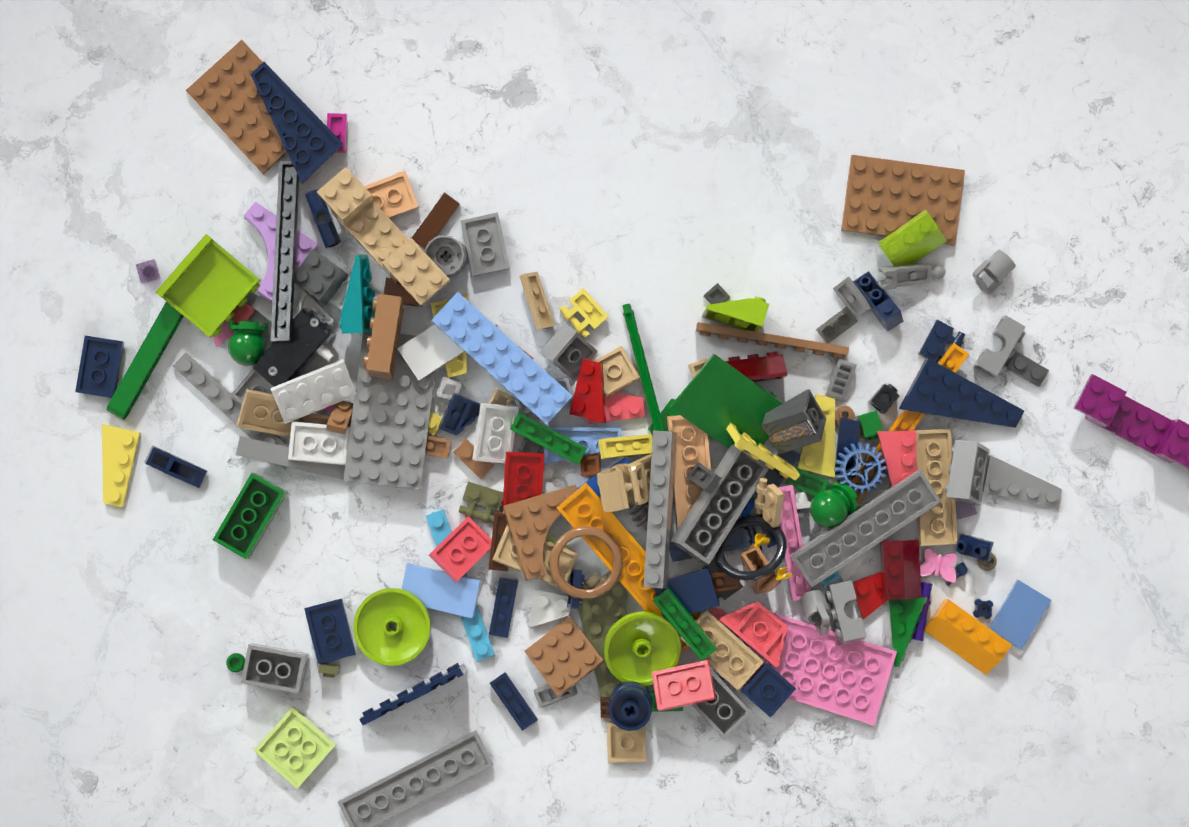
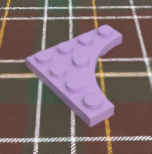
M254 202L245 213L244 219L262 236L268 255L267 272L257 293L272 303L277 216L257 202ZM298 230L295 272L311 250H316L318 247V243Z

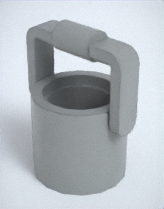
M997 250L973 272L972 276L980 290L991 294L1016 265L1006 253ZM983 271L994 280L988 288L983 279L979 277Z
M809 591L800 598L801 606L808 621L815 624L819 635H826L829 628L831 609L823 591Z

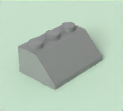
M955 440V445L952 446L951 451L953 456L952 464L949 465L948 470L950 475L949 483L946 484L945 488L948 498L981 506L990 449L978 442Z

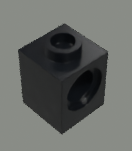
M883 384L868 403L881 414H885L900 395L897 394L898 390L893 385ZM883 392L887 393L890 397L887 403L881 401L880 396Z

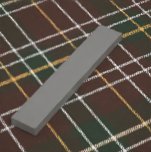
M242 436L239 438L236 451L237 456L344 480L345 465L288 460L289 447Z

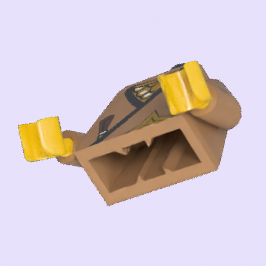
M756 534L755 544L752 543L746 552L741 553L743 571H755L769 564L760 550V545H768L770 542V538L765 537L766 534ZM782 567L777 569L776 575L775 571H773L766 577L750 580L748 583L755 594L768 593L781 583V579L791 578L792 573H786L789 567Z

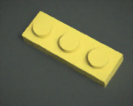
M652 434L600 439L598 444L601 459L652 454L653 438Z

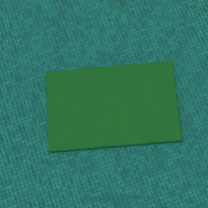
M713 354L671 404L670 408L729 449L731 445L735 444L726 430L730 423L736 426L741 435L744 432L757 443V446L759 443L764 445L770 438L762 428L765 413L783 404V402Z

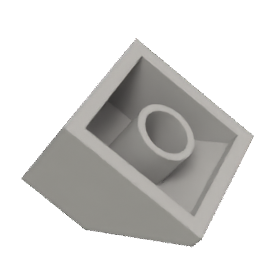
M564 323L540 353L574 381L579 375L582 359L591 360L598 351L577 331Z

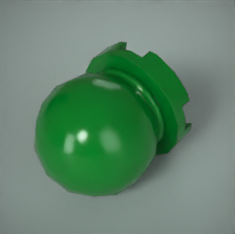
M234 321L229 322V330L234 332L228 343V351L231 358L240 365H254L266 352V340L262 334L268 332V324L264 323L263 327H261L259 322L239 321V325H234Z
M838 481L827 487V490L817 493L812 498L810 514L813 520L820 526L827 528L839 525L846 517L860 508L855 500L858 498L857 494L847 483L841 485Z

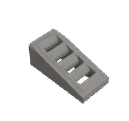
M838 359L825 396L844 402L857 365ZM840 366L848 368L850 371L840 370ZM837 374L847 376V380L837 377ZM835 381L841 382V383L845 384V386L842 387V386L836 385V384H834V382H835ZM832 388L843 391L842 395L832 392Z
M549 684L533 690L540 708L568 699L578 693L576 685L560 697L553 691L555 698H552ZM542 691H545L548 701H545Z

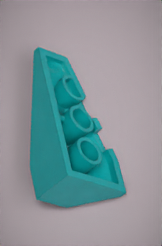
M356 255L341 312L340 328L342 334L372 333L370 321L371 318L375 317L372 299L375 297V291L372 290L369 283L372 280L367 255Z

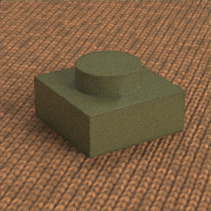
M322 663L319 665L318 673H323L324 677L334 678L335 675L340 674L341 666Z

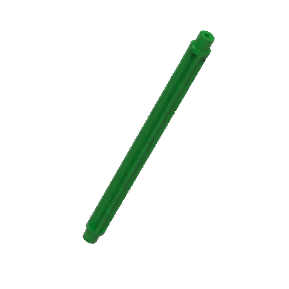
M630 303L622 305L623 316L629 331L654 431H665L638 333L634 310H632Z

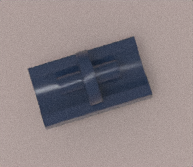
M960 534L956 551L963 555L991 561V550L994 542Z

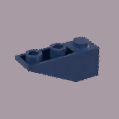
M869 271L853 281L871 305L870 309L887 332L904 322L901 310L884 289L879 287L878 282Z

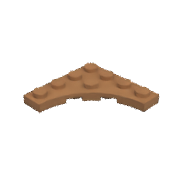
M576 485L502 507L526 581L545 575L543 547L547 533L555 520L561 515L556 507L577 490Z

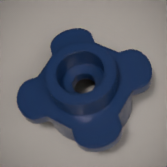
M976 599L974 601L975 610L973 611V616L990 619L992 617L993 602L991 600L982 601L981 599Z

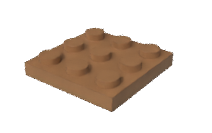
M568 616L524 651L558 697L562 696L605 662L571 616Z

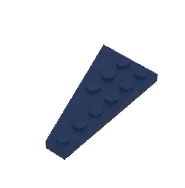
M263 62L250 75L303 184L344 144L288 85Z
M925 358L899 407L901 410L1016 428L1024 413V410L929 358Z

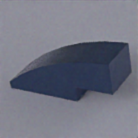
M152 445L144 462L146 465L197 488H200L207 473V470Z

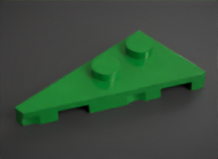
M927 597L889 600L892 647L894 651H897L894 667H900L901 662L905 658L907 646L911 643L916 630V624L921 617V611L927 602Z

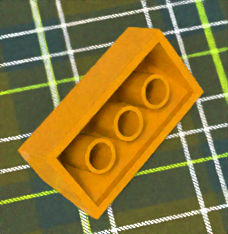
M949 599L942 601L925 627V632L985 675L1003 659L1012 646L1008 641Z

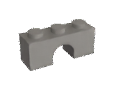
M1007 315L1001 317L993 331V334L1002 341L1001 350L993 352L987 348L984 349L974 367L993 378L998 375L1001 376L1006 369V365H1004L1008 358L1011 359L1016 351L1014 346L1023 339L1025 335L1023 331L1026 326Z
M852 580L829 585L827 591H825L827 602L831 603V619L836 622L835 635L837 640L841 641V645L864 640L867 635L862 618L851 619L844 612V606L855 602L857 599Z

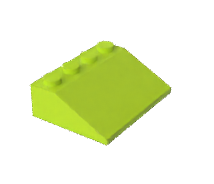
M755 296V298L710 304L706 306L702 317L743 330L758 332L763 327L769 303H765L766 299Z

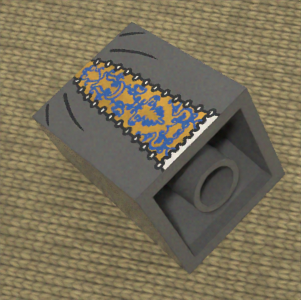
M810 389L765 413L762 428L770 437L772 446L777 449L779 454L820 442L827 418Z

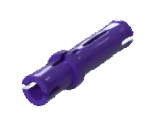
M921 582L922 598L927 597V602L924 604L920 620L916 624V630L912 637L913 640L924 641L929 605H931L930 595L933 586L931 583Z

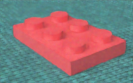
M467 517L428 556L456 583L491 548L492 539L470 517Z
M708 660L652 672L657 709L659 711L716 699L710 662Z

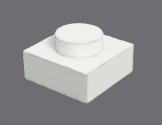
M443 376L436 395L451 400L453 393H459L462 384L459 381Z

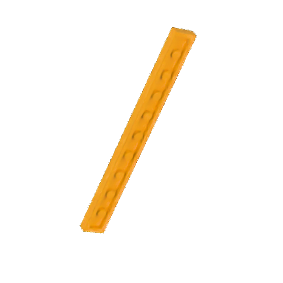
M952 343L938 364L956 373L969 356V353L955 343ZM903 410L888 431L914 430L926 413ZM879 442L876 446L877 449L874 454H876L877 452L882 453L881 444ZM869 455L865 462H871L874 460ZM865 465L861 466L858 470L860 474H862V469L866 467ZM875 467L869 470L867 474L868 481L873 477L875 473ZM854 475L851 479V482L854 484H862L858 475ZM857 489L856 494L858 498L855 499L857 505L866 495L865 489L863 495H860Z

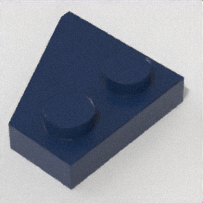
M453 393L438 426L439 429L457 436L467 425L475 421V418L479 415L481 403Z

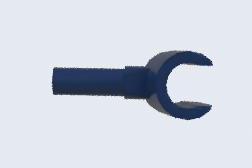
M964 563L955 566L957 571L956 579L967 573L968 569ZM946 582L945 584L949 587L952 583Z

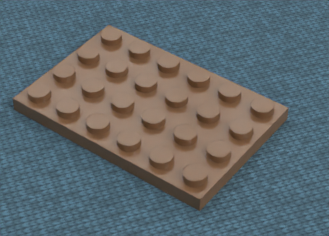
M240 40L186 89V92L264 175L287 154V151L250 75L263 62L243 40Z
M851 155L841 231L887 237L926 210L947 240L942 245L955 246L965 170Z

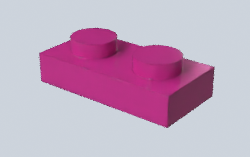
M327 113V127L344 144L336 153H346L347 114Z

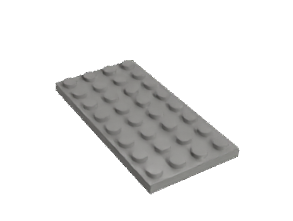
M363 333L343 481L421 490L436 370L418 381L397 350L393 380L370 377L365 367H363L365 355L368 356L369 353L367 339L368 336L371 337L372 333ZM400 334L398 348L416 336Z

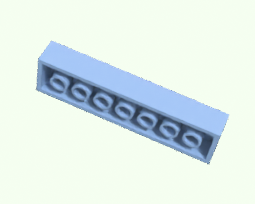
M459 292L431 320L545 425L571 399L572 395Z

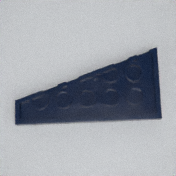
M456 663L448 667L445 674L442 675L439 672L431 676L429 682L425 683L423 680L414 685L412 691L408 692L406 689L398 693L397 699L393 701L387 699L379 703L380 708L376 710L370 708L362 712L363 716L359 719L362 726L387 714L389 711L391 712L399 708L404 703H409L435 690L439 685L442 686L449 683L456 676L458 678L463 676L467 671L465 665Z

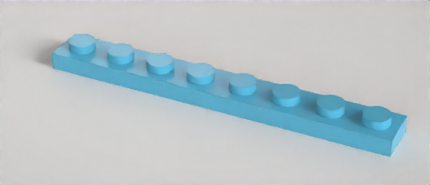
M444 509L426 515L436 547L452 532ZM477 604L474 618L461 616L475 659L479 661L493 656L495 653Z

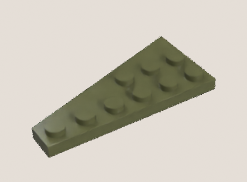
M617 581L610 591L600 597L582 599V604L579 605L578 609L584 634L604 661L603 646L606 635L619 619L626 616L627 589L620 581ZM585 584L581 585V589H589ZM605 661L594 671L601 697L611 698L612 691L622 681L618 680L610 672Z

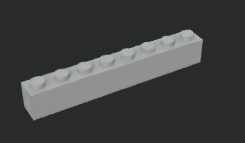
M653 430L644 587L667 588L677 436V433L673 431Z

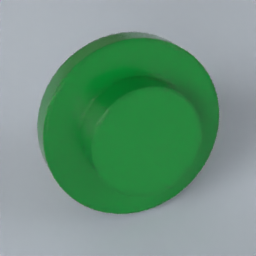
M233 653L227 658L226 665L231 672L237 673L244 669L245 657L242 654Z

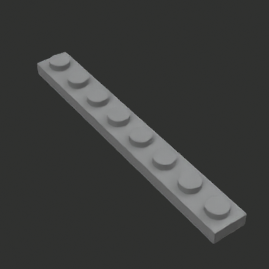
M185 352L173 367L236 424L242 405L231 396V393ZM240 428L251 439L289 447L277 435Z

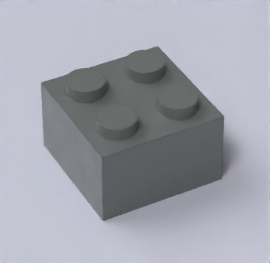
M312 249L295 272L294 283L324 305H327L343 281L348 277V274Z

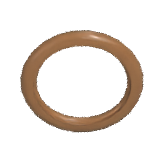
M591 526L577 527L569 530L556 541L549 559L550 572L554 582L564 593L574 598L594 599L610 591L617 583L622 572L623 557L616 540L606 531ZM580 536H592L602 540L609 547L613 556V568L609 578L599 587L588 590L571 586L565 581L559 568V559L563 548L568 542Z

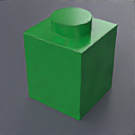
M877 410L856 416V419L860 420L859 427L862 438L868 437L869 441L878 438L876 431H883Z

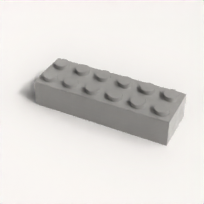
M735 445L730 446L714 473L722 478L718 482L717 487L710 494L702 490L670 541L700 563L710 564L755 492L760 478H763L769 469L761 460L757 461L749 455L750 452L747 450L741 451Z

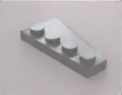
M989 455L983 493L1059 508L1061 488Z

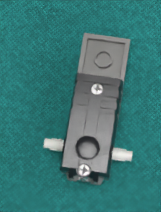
M302 308L293 318L292 343H272L271 347L254 364L253 369L231 393V396L242 405L246 389L272 394L270 388L299 377L318 354L330 361L334 355L330 353L331 351L326 348V345L336 334L332 330L334 325L329 320L326 321L317 309Z

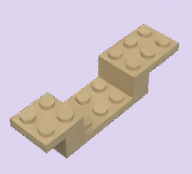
M347 167L317 191V194L330 207L334 217L395 283L399 282L420 306L450 282V279L411 237L408 239L376 205L372 194Z

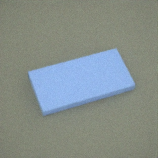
M407 563L402 589L416 595L426 608L474 618L481 580L462 576L455 583L444 571Z

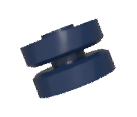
M635 681L623 682L612 691L609 704L610 718L616 726L623 730L634 731L644 727L651 717L652 695L648 688L641 683Z

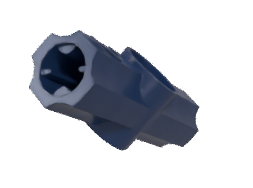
M319 189L313 190L305 194L314 221L325 248L334 247L340 244L341 240L334 225L333 217L329 212L327 204L317 194ZM322 214L328 215L325 223H319V217Z

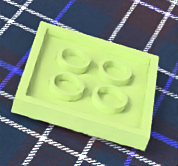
M292 706L256 747L254 752L298 789L335 747L336 743Z

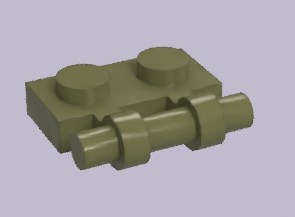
M468 481L462 500L468 501L469 505L468 507L460 505L458 512L465 514V517L481 519V522L494 523V515H490L492 509L500 510L503 492ZM475 504L486 507L485 512L475 510Z

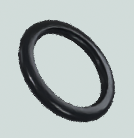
M744 517L735 522L716 552L715 559L720 569L728 576L738 580H757L766 577L781 564L786 554L787 540L779 526L773 528L763 517ZM752 525L762 526L770 530L777 540V551L769 564L755 571H740L729 565L724 556V546L728 537L733 532Z

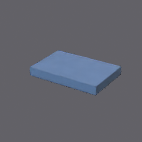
M1017 580L990 624L989 629L1018 648L1023 649L1050 604L1051 599Z

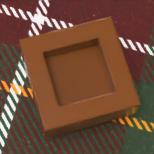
M601 456L582 457L580 461L582 477L597 476L598 473L602 472Z

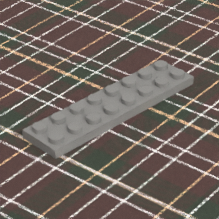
M918 469L846 517L842 523L828 529L790 554L809 585L814 587L939 504L941 500L923 472Z
M477 730L339 800L338 804L350 827H375L484 771L494 764Z

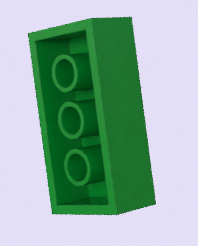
M251 473L212 540L244 559H250L288 491L256 473Z

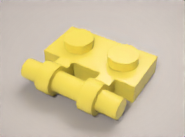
M584 288L569 300L574 306L572 309L569 310L565 305L559 309L564 315L563 318L569 321L575 327L574 330L580 333L583 338L590 334L586 329L589 324L595 330L609 317ZM577 312L585 319L582 323L574 316Z

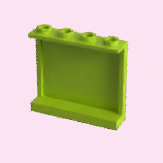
M205 234L155 293L192 322L207 337L212 338L214 336L216 338L223 330L221 326L225 322L229 323L236 315L234 311L238 307L242 308L247 303L248 299L246 297L251 292L254 294L261 286L259 282L261 280L210 236Z

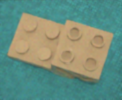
M652 454L629 464H617L597 474V484L600 489L601 504L603 505L604 512L629 508L628 502L634 505H642L649 501Z

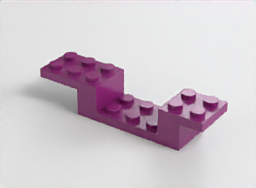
M1090 374L1073 409L1085 414L1084 419L1164 461L1178 463L1189 469V424L1180 419L1171 420L1125 396L1127 392L1094 374Z

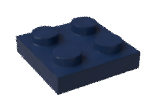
M766 662L741 692L771 718L796 688Z

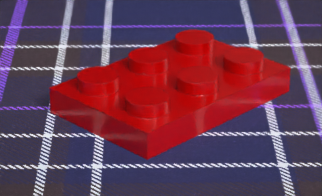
M506 451L502 507L542 495L544 453Z

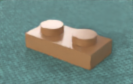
M346 401L336 403L327 422L326 430L345 434L352 417L354 403Z
M466 439L453 453L482 479L494 465L491 462L472 460L474 445Z

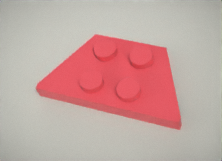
M758 601L719 619L776 668L779 666L788 626Z

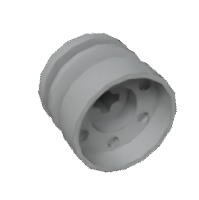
M437 236L429 241L425 248V253L447 277L456 276L463 271L467 264L468 255L466 248L460 241L451 236ZM446 252L452 255V257L448 259V262H446V260L442 258L446 255Z

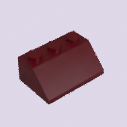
M768 352L764 357H759V354L747 355L748 359H740V356L729 357V361H725L753 382L783 379L788 376L783 354L778 355V352Z
M919 540L881 541L882 598L884 600L922 598Z

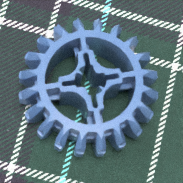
M858 442L857 449L854 444H850L851 451L846 447L843 448L846 454H838L842 460H835V463L840 464V467L834 468V471H840L835 477L837 479L843 478L839 483L841 485L847 483L849 487L853 488L855 493L858 489L860 495H863L864 489L868 494L871 493L870 487L877 490L878 488L875 483H883L879 480V477H886V474L881 473V470H887L886 466H881L886 460L884 458L878 459L882 453L877 452L874 454L877 448L873 446L869 450L870 444L868 443L865 444L863 449L861 442ZM858 453H867L874 461L863 462ZM853 456V466L846 470V464ZM859 463L862 466H866L862 469V474L859 471L856 472V469L859 468ZM875 467V473L873 477L868 481L867 474L869 470ZM858 475L862 484L852 483L847 476Z

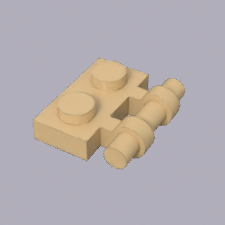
M760 478L756 488L758 495L754 503L755 513L762 514L763 519L775 528L780 526L784 493L775 484L767 485L766 478Z

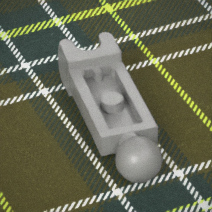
M929 263L895 267L884 266L878 270L883 272L886 278L879 280L878 285L884 290H889L902 286L927 284L931 282V276L934 279H941L945 276L946 271L942 265L936 264L931 268L932 265Z

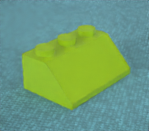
M924 210L879 241L878 244L895 267L915 264L947 242L930 214Z

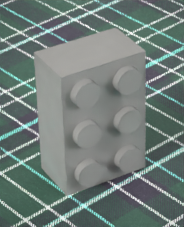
M255 643L248 644L241 683L299 694L303 688L309 653Z
M711 669L716 699L691 705L725 739L752 711Z

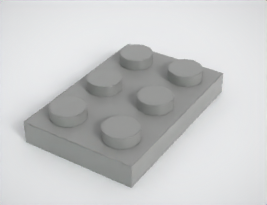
M498 212L460 220L473 277L510 269Z

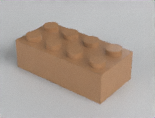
M378 294V299H374L373 310L375 311V317L371 318L370 321L372 335L371 337L368 336L367 339L369 353L368 356L365 355L363 367H365L370 377L393 380L405 307L402 297Z

